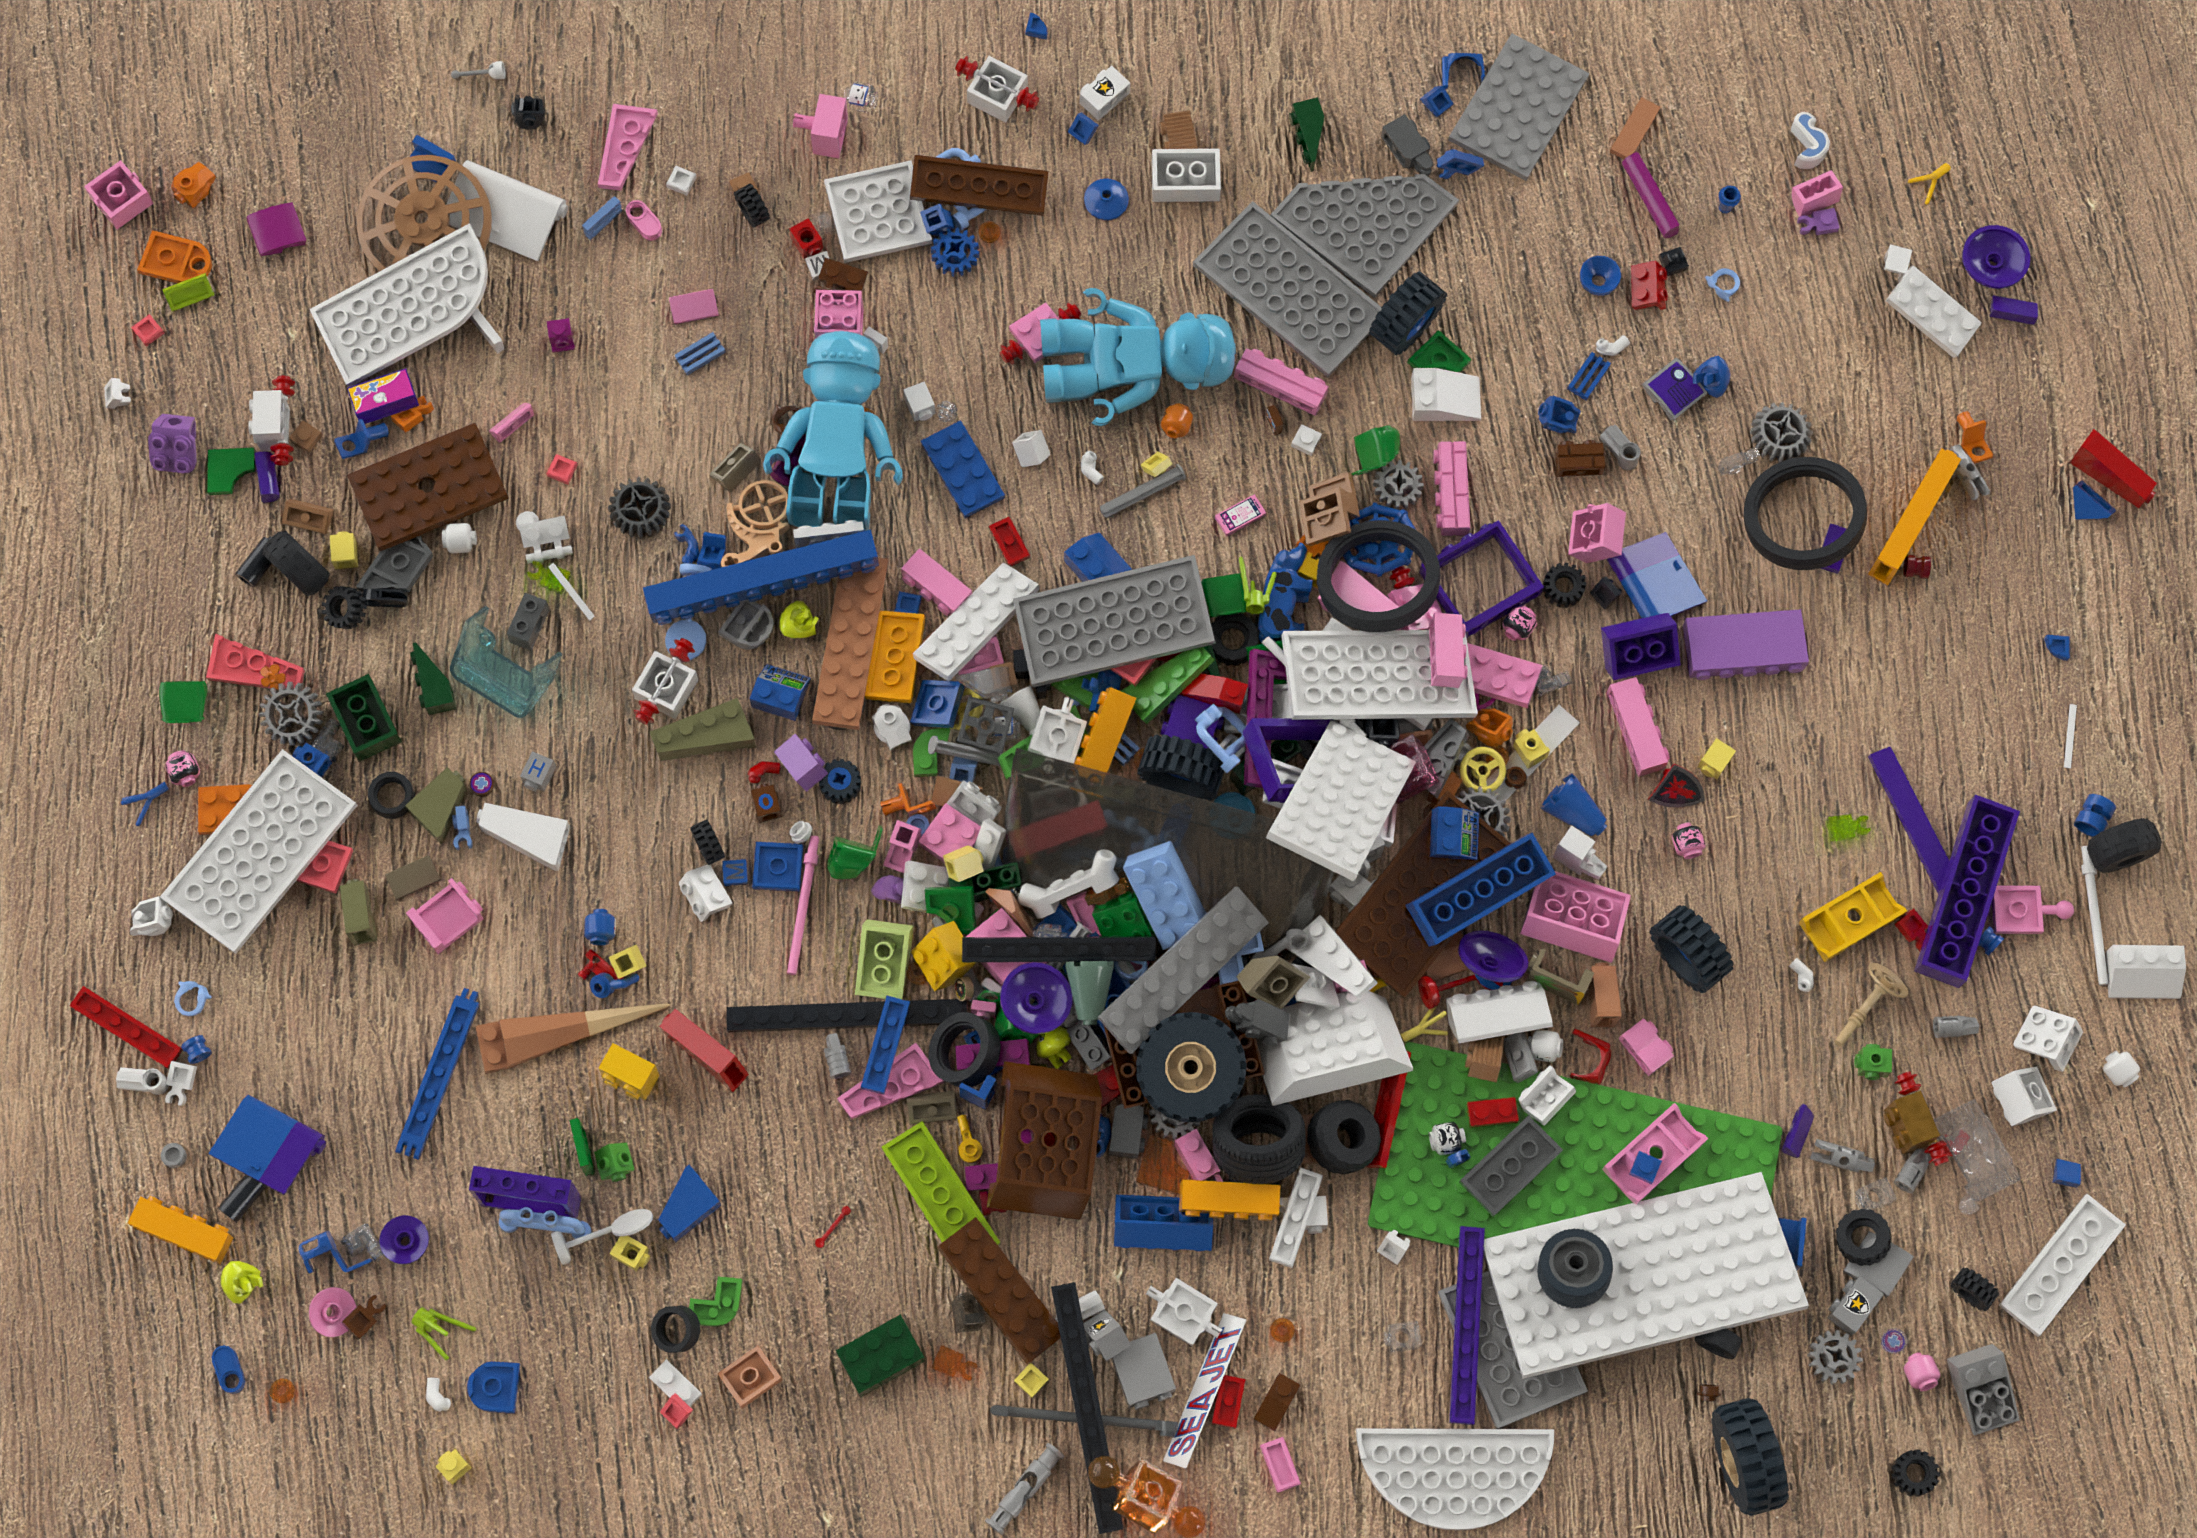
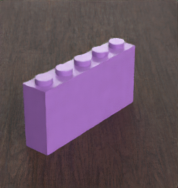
M1801 609L1686 618L1683 624L1690 678L1697 677V680H1706L1711 676L1730 678L1736 674H1743V676L1749 677L1766 672L1767 675H1774L1780 671L1798 673L1803 671L1809 663Z

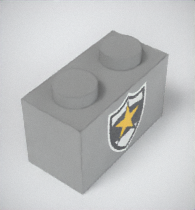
M1861 1276L1854 1281L1850 1279L1842 1289L1845 1294L1841 1300L1836 1298L1828 1309L1831 1311L1828 1319L1850 1336L1858 1331L1884 1295V1293Z
M1106 1310L1083 1323L1088 1347H1091L1096 1356L1100 1354L1106 1361L1131 1346L1122 1327Z

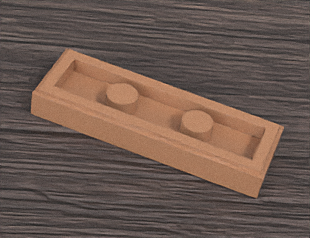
M1641 97L1611 147L1610 153L1623 160L1635 153L1661 107Z

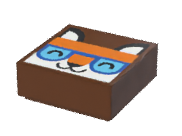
M1275 405L1267 407L1266 418L1275 436L1282 433L1284 423Z

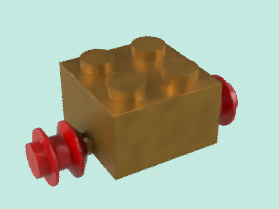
M1911 1071L1897 1076L1898 1081L1894 1083L1901 1085L1902 1090L1899 1094L1904 1095V1097L1894 1100L1884 1109L1883 1117L1886 1125L1891 1127L1894 1133L1893 1141L1896 1148L1900 1149L1903 1155L1915 1151L1917 1148L1920 1149L1928 1146L1924 1151V1154L1931 1155L1932 1159L1928 1163H1934L1935 1167L1949 1162L1947 1157L1951 1156V1153H1945L1944 1151L1947 1143L1937 1141L1940 1134L1923 1094L1919 1091L1922 1085L1916 1084L1914 1081L1917 1074L1912 1075Z

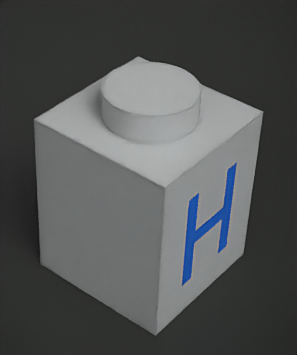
M532 751L520 775L524 786L535 792L537 789L545 792L556 769L555 762Z

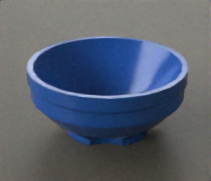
M1593 256L1587 259L1581 267L1580 282L1584 289L1593 295H1608L1620 283V268L1609 257ZM1594 276H1601L1604 278L1605 283L1597 286L1592 282V278Z

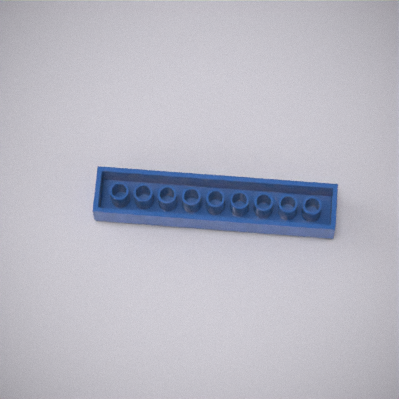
M867 530L643 587V591L653 623L665 625L671 623L674 618L688 619L694 617V613L697 612L712 613L717 611V607L726 605L727 608L738 606L740 601L749 599V602L761 600L764 595H782L787 589L802 590L808 587L807 584L815 582L818 585L828 583L830 578L839 576L840 579H845L853 576L854 572H872L876 570L875 567L879 566L872 532Z

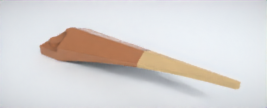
M670 1004L501 1019L496 1022L477 1025L475 1028L485 1074L510 1069L582 1039L668 1009Z

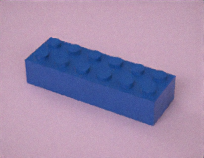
M1530 833L1405 906L1430 947L1556 875L1534 834Z

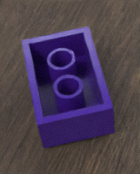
M1669 613L1601 627L1605 669L1613 680L1681 665L1677 624Z

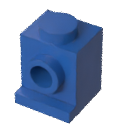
M941 204L920 212L928 234L938 236L940 232H947L948 228L950 230L956 228L951 212L943 209Z
M305 743L303 747L298 746L292 755L321 778L332 764L327 754L320 752L308 743ZM310 755L313 756L310 761H306Z

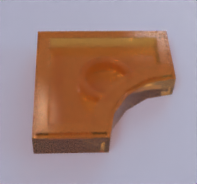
M1149 1136L1136 1183L1180 1195V1182L1188 1179L1189 1171L1181 1168L1175 1161L1172 1152V1141Z

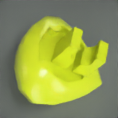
M797 600L788 605L782 612L780 631L789 638L810 637L816 634L815 625L819 618L816 616L813 618L809 607L804 601Z
M1059 1026L1051 1032L1040 1034L1037 1041V1056L1048 1058L1056 1069L1063 1065L1059 1057L1065 1063L1072 1058L1065 1049V1046H1068L1071 1042L1067 1029Z
M229 1262L223 1268L220 1279L225 1295L233 1303L241 1304L250 1296L255 1286L263 1287L262 1277H260L261 1271L245 1262Z

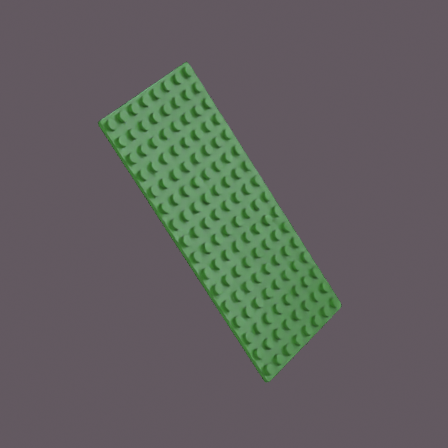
M1407 1042L1405 1049L1411 1052L1410 1061L1413 1071L1407 1072L1387 1167L1379 1168L1368 1226L1388 1232L1396 1230L1401 1235L1458 1248L1460 1226L1485 1228L1484 1239L1631 1204L1633 1202L1602 1169L1674 1103L1679 1107L1682 1116L1696 1131L1706 1135L1708 1140L1641 1201L1762 1172L1771 1197L1782 1128L1774 1124L1559 1076L1574 1086L1576 1093L1545 1126L1534 1118L1532 1119L1563 1151L1503 1209L1492 1217L1459 1181L1528 1116L1523 1111L1519 1098L1523 1090L1529 1088L1535 1082L1541 1071L1517 1083L1513 1080L1509 1064L1501 1063L1497 1082H1491L1468 1076L1469 1068L1465 1067L1466 1054ZM1516 1098L1518 1123L1470 1128L1467 1102ZM1455 1122L1459 1129L1463 1128L1466 1142L1462 1143L1461 1150L1467 1149L1471 1158L1452 1169L1449 1168L1446 1159L1454 1153L1439 1155L1436 1150L1432 1151L1429 1132H1432L1434 1125ZM1658 1147L1650 1148V1156L1657 1159L1662 1158V1151Z

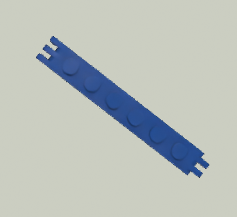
M464 988L461 996H455L396 1146V1153L401 1154L404 1145H406L404 1155L410 1157L413 1148H415L416 1151L413 1158L420 1159L479 1008V1002H476L478 992L473 991L470 999H467L469 989Z

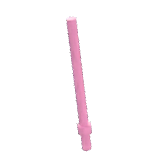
M810 836L808 852L804 856L803 864H805L787 969V974L796 975L814 867L817 866L819 858L817 855L818 836Z

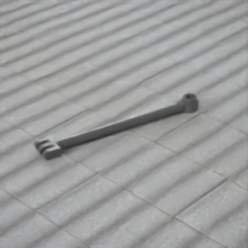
M993 1405L990 1409L991 1413L997 1416L1077 1423L1075 1412ZM1102 1415L1103 1425L1159 1430L1160 1436L1174 1437L1178 1429V1422Z

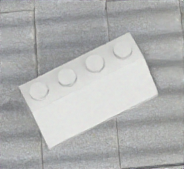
M1527 981L1523 985H1505L1496 990L1482 989L1473 994H1455L1451 998H1446L1448 1023L1458 1043L1553 1027L1546 994L1540 982Z

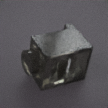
M970 1292L957 1295L951 1303L956 1323V1333L978 1331L986 1322L983 1307Z

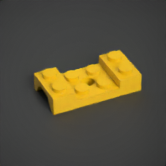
M1879 872L1806 915L1800 920L1799 925L1823 961L1827 962L1868 935L1901 918L1907 910L1904 906L1896 903L1886 888L1883 874ZM1848 911H1857L1860 915V920H1850Z

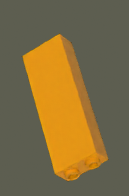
M1940 449L1869 571V576L1887 586L1889 585L1961 461V458L1957 457L1953 451Z

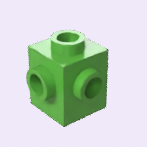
M1867 1044L1866 1047H1863L1855 1055L1854 1066L1858 1068V1076H1865L1867 1080H1879L1880 1077L1887 1078L1892 1073V1049L1880 1048V1045Z
M627 1143L608 1144L594 1152L601 1180L612 1179V1182L622 1181L626 1179L628 1173L635 1170Z

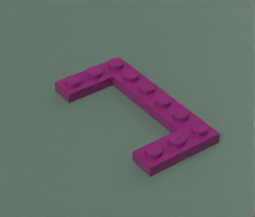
M1258 649L1249 651L1246 726L1252 718H1272L1274 678L1287 681L1285 665L1269 651ZM1265 740L1271 756V740ZM1246 744L1244 785L1263 788Z
M1028 1039L1000 1041L1001 1051L996 1067L1004 1066L1005 1061L1030 1065ZM980 1043L955 1046L958 1071L965 1070L975 1061L980 1050ZM1025 1129L1021 1133V1139L1024 1143H1029L1032 1136L1030 1131ZM998 1163L965 1166L967 1191L989 1189V1184L996 1182Z

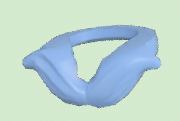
M1722 268L1711 277L1705 276L1708 286L1714 288L1716 294L1727 302L1730 301L1729 297L1739 289L1740 279L1733 270ZM1721 275H1729L1734 279L1735 285L1730 290H1722L1716 286L1717 279Z
M1114 961L1116 972L1121 978L1136 981L1148 970L1147 961H1131L1141 964L1143 967L1136 972L1126 974L1120 969L1118 961Z
M179 981L180 988L175 995L174 1003L182 1015L196 1016L201 1013L206 1000L211 999L212 996L209 995L207 988L203 985H199L194 981ZM197 987L199 988L197 1007L190 1012L183 1010L180 1006L181 996L188 990Z

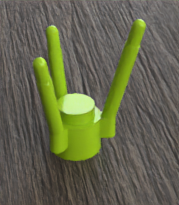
M1239 557L1246 611L1251 614H1261L1265 610V604H1269L1270 594L1277 573H1272L1265 595L1260 590H1255V581L1250 582L1249 592L1243 557Z
M421 1307L413 1316L411 1323L417 1327L416 1332L422 1335L444 1360L449 1359L448 1355L426 1332H431L434 1329L442 1335L448 1336V1332L437 1325L438 1320L436 1318L473 1332L476 1331L474 1326L440 1314L432 1308L428 1311Z

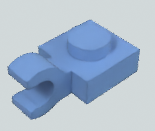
M465 805L455 807L456 815H452L454 829H458L459 834L454 838L453 844L456 850H460L459 843L465 840L467 841L468 848L471 849L473 842L470 838L469 814Z

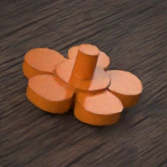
M276 664L271 665L270 668L264 666L260 670V674L264 677L261 679V684L264 687L270 686V688L279 690L278 684L284 683L286 676L284 673H279L280 667Z

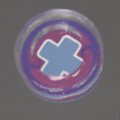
M1892 1328L1882 1335L1881 1345L1886 1352L1897 1354L1905 1349L1907 1337L1900 1329Z

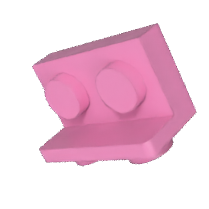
M994 635L958 672L959 676L1004 663L997 636Z

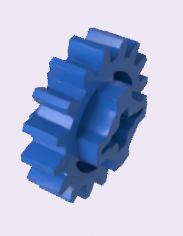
M948 228L946 235L940 232L939 239L934 238V246H931V253L933 254L931 258L932 262H936V269L942 267L943 274L951 271L952 277L955 276V272H959L963 276V270L965 269L971 272V265L976 266V258L980 257V251H978L979 243L975 242V236L968 237V231L965 230L963 233H960L959 228H956L953 233ZM942 247H944L943 255L940 254ZM968 249H970V255L967 258L966 253H968Z

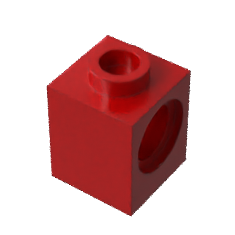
M809 218L789 228L790 238L804 259L819 254L824 249L822 238ZM806 238L813 239L811 242L808 243L803 242V240Z

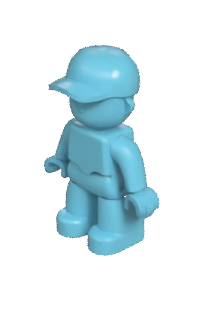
M1089 288L1083 294L1088 298H1099L1101 305L1096 309H1088V316H1097L1107 311V314L1115 316L1129 323V325L1115 326L1096 323L1093 327V323L1081 319H1040L1043 357L1084 353V364L1043 365L1046 403L1083 400L1092 397L1097 392L1134 384L1130 390L1113 399L1111 403L1106 399H1094V406H1105L1109 412L1105 418L1096 417L1093 420L1092 424L1099 427L1110 423L1114 413H1123L1150 400L1157 393L1160 386L1162 367H1165L1167 374L1171 378L1183 383L1185 388L1196 390L1199 387V383L1201 387H1212L1225 382L1232 375L1235 365L1236 349L1229 323L1222 317L1213 314H1198L1195 318L1194 314L1185 313L1180 316L1178 321L1172 323L1166 329L1163 339H1160L1159 328L1156 326L1153 316L1147 310L1110 298V300H1107L1101 290Z
M834 331L821 334L812 342L807 354V367L809 368L803 371L804 381L810 385L811 391L818 401L813 402L811 407L800 409L792 415L776 449H772L766 454L763 467L767 475L773 472L772 464L774 462L783 461L785 462V474H791V462L788 455L792 453L801 437L806 434V440L798 460L799 465L793 469L789 482L786 507L789 524L795 527L805 525L820 527L823 524L827 477L837 478L833 511L834 524H844L846 521L856 520L863 522L864 531H867L870 526L871 484L866 468L865 437L872 444L879 461L875 470L876 481H881L882 472L888 469L895 472L893 479L899 485L902 482L903 473L898 461L893 457L890 441L883 422L875 414L865 412L864 407L861 405L869 399L872 391L877 389L881 382V377L877 374L880 368L878 349L871 339L849 331Z

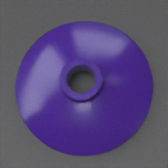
M402 1215L395 1217L386 1223L380 1233V1248L385 1257L394 1263H413L421 1258L427 1250L429 1244L427 1228L419 1219L413 1216ZM408 1237L410 1239L409 1244L406 1246L402 1245V1239Z

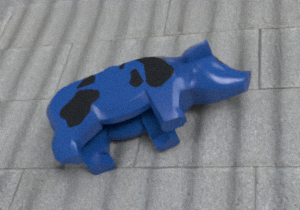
M1301 542L1295 549L1281 550L1276 554L1266 577L1263 595H1265L1272 573H1277L1270 594L1269 604H1265V610L1259 614L1257 631L1259 632V641L1261 643L1268 636L1274 642L1281 641L1283 631H1304L1305 623L1299 624L1291 619L1295 603H1308L1313 580H1306L1297 575L1307 552L1306 546Z

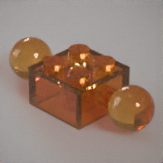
M1100 1456L1091 1462L1088 1475L1095 1486L1099 1488L1114 1486L1120 1490L1112 1510L1153 1534H1156L1167 1524L1169 1519L1173 1520L1177 1533L1185 1538L1197 1537L1204 1530L1205 1517L1200 1509L1194 1506L1179 1508L1175 1505L1183 1482L1142 1458L1128 1470L1126 1476L1120 1473L1118 1463L1109 1456Z

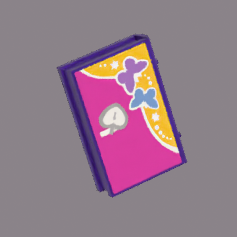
M406 368L347 388L358 420L362 419L364 424L419 406Z

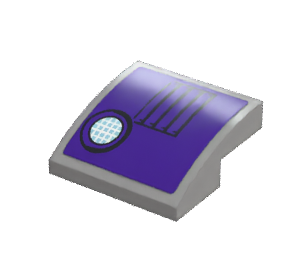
M1674 358L1641 384L1652 401L1659 403L1670 420L1676 419L1707 394L1701 383H1693V373L1678 358Z

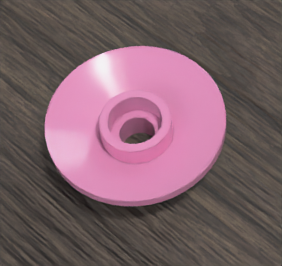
M330 1287L320 1291L313 1298L309 1307V1319L312 1327L319 1334L327 1337H337L346 1333L348 1329L341 1322L356 1308L353 1297L346 1290L337 1287ZM331 1307L332 1314L327 1316L326 1311Z

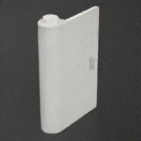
M466 160L462 166L467 168L478 179L490 202L492 229L489 242L539 261L554 221L564 218L567 214L568 206L566 205V200ZM459 172L455 185L461 190L465 199L480 198L471 181L463 173ZM453 191L446 205L459 202ZM483 208L469 209V223L477 237H480L483 228ZM462 211L451 213L449 225L460 229Z

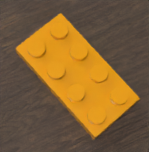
M879 611L865 692L866 699L912 703L918 661L913 658V653L922 644L925 614Z

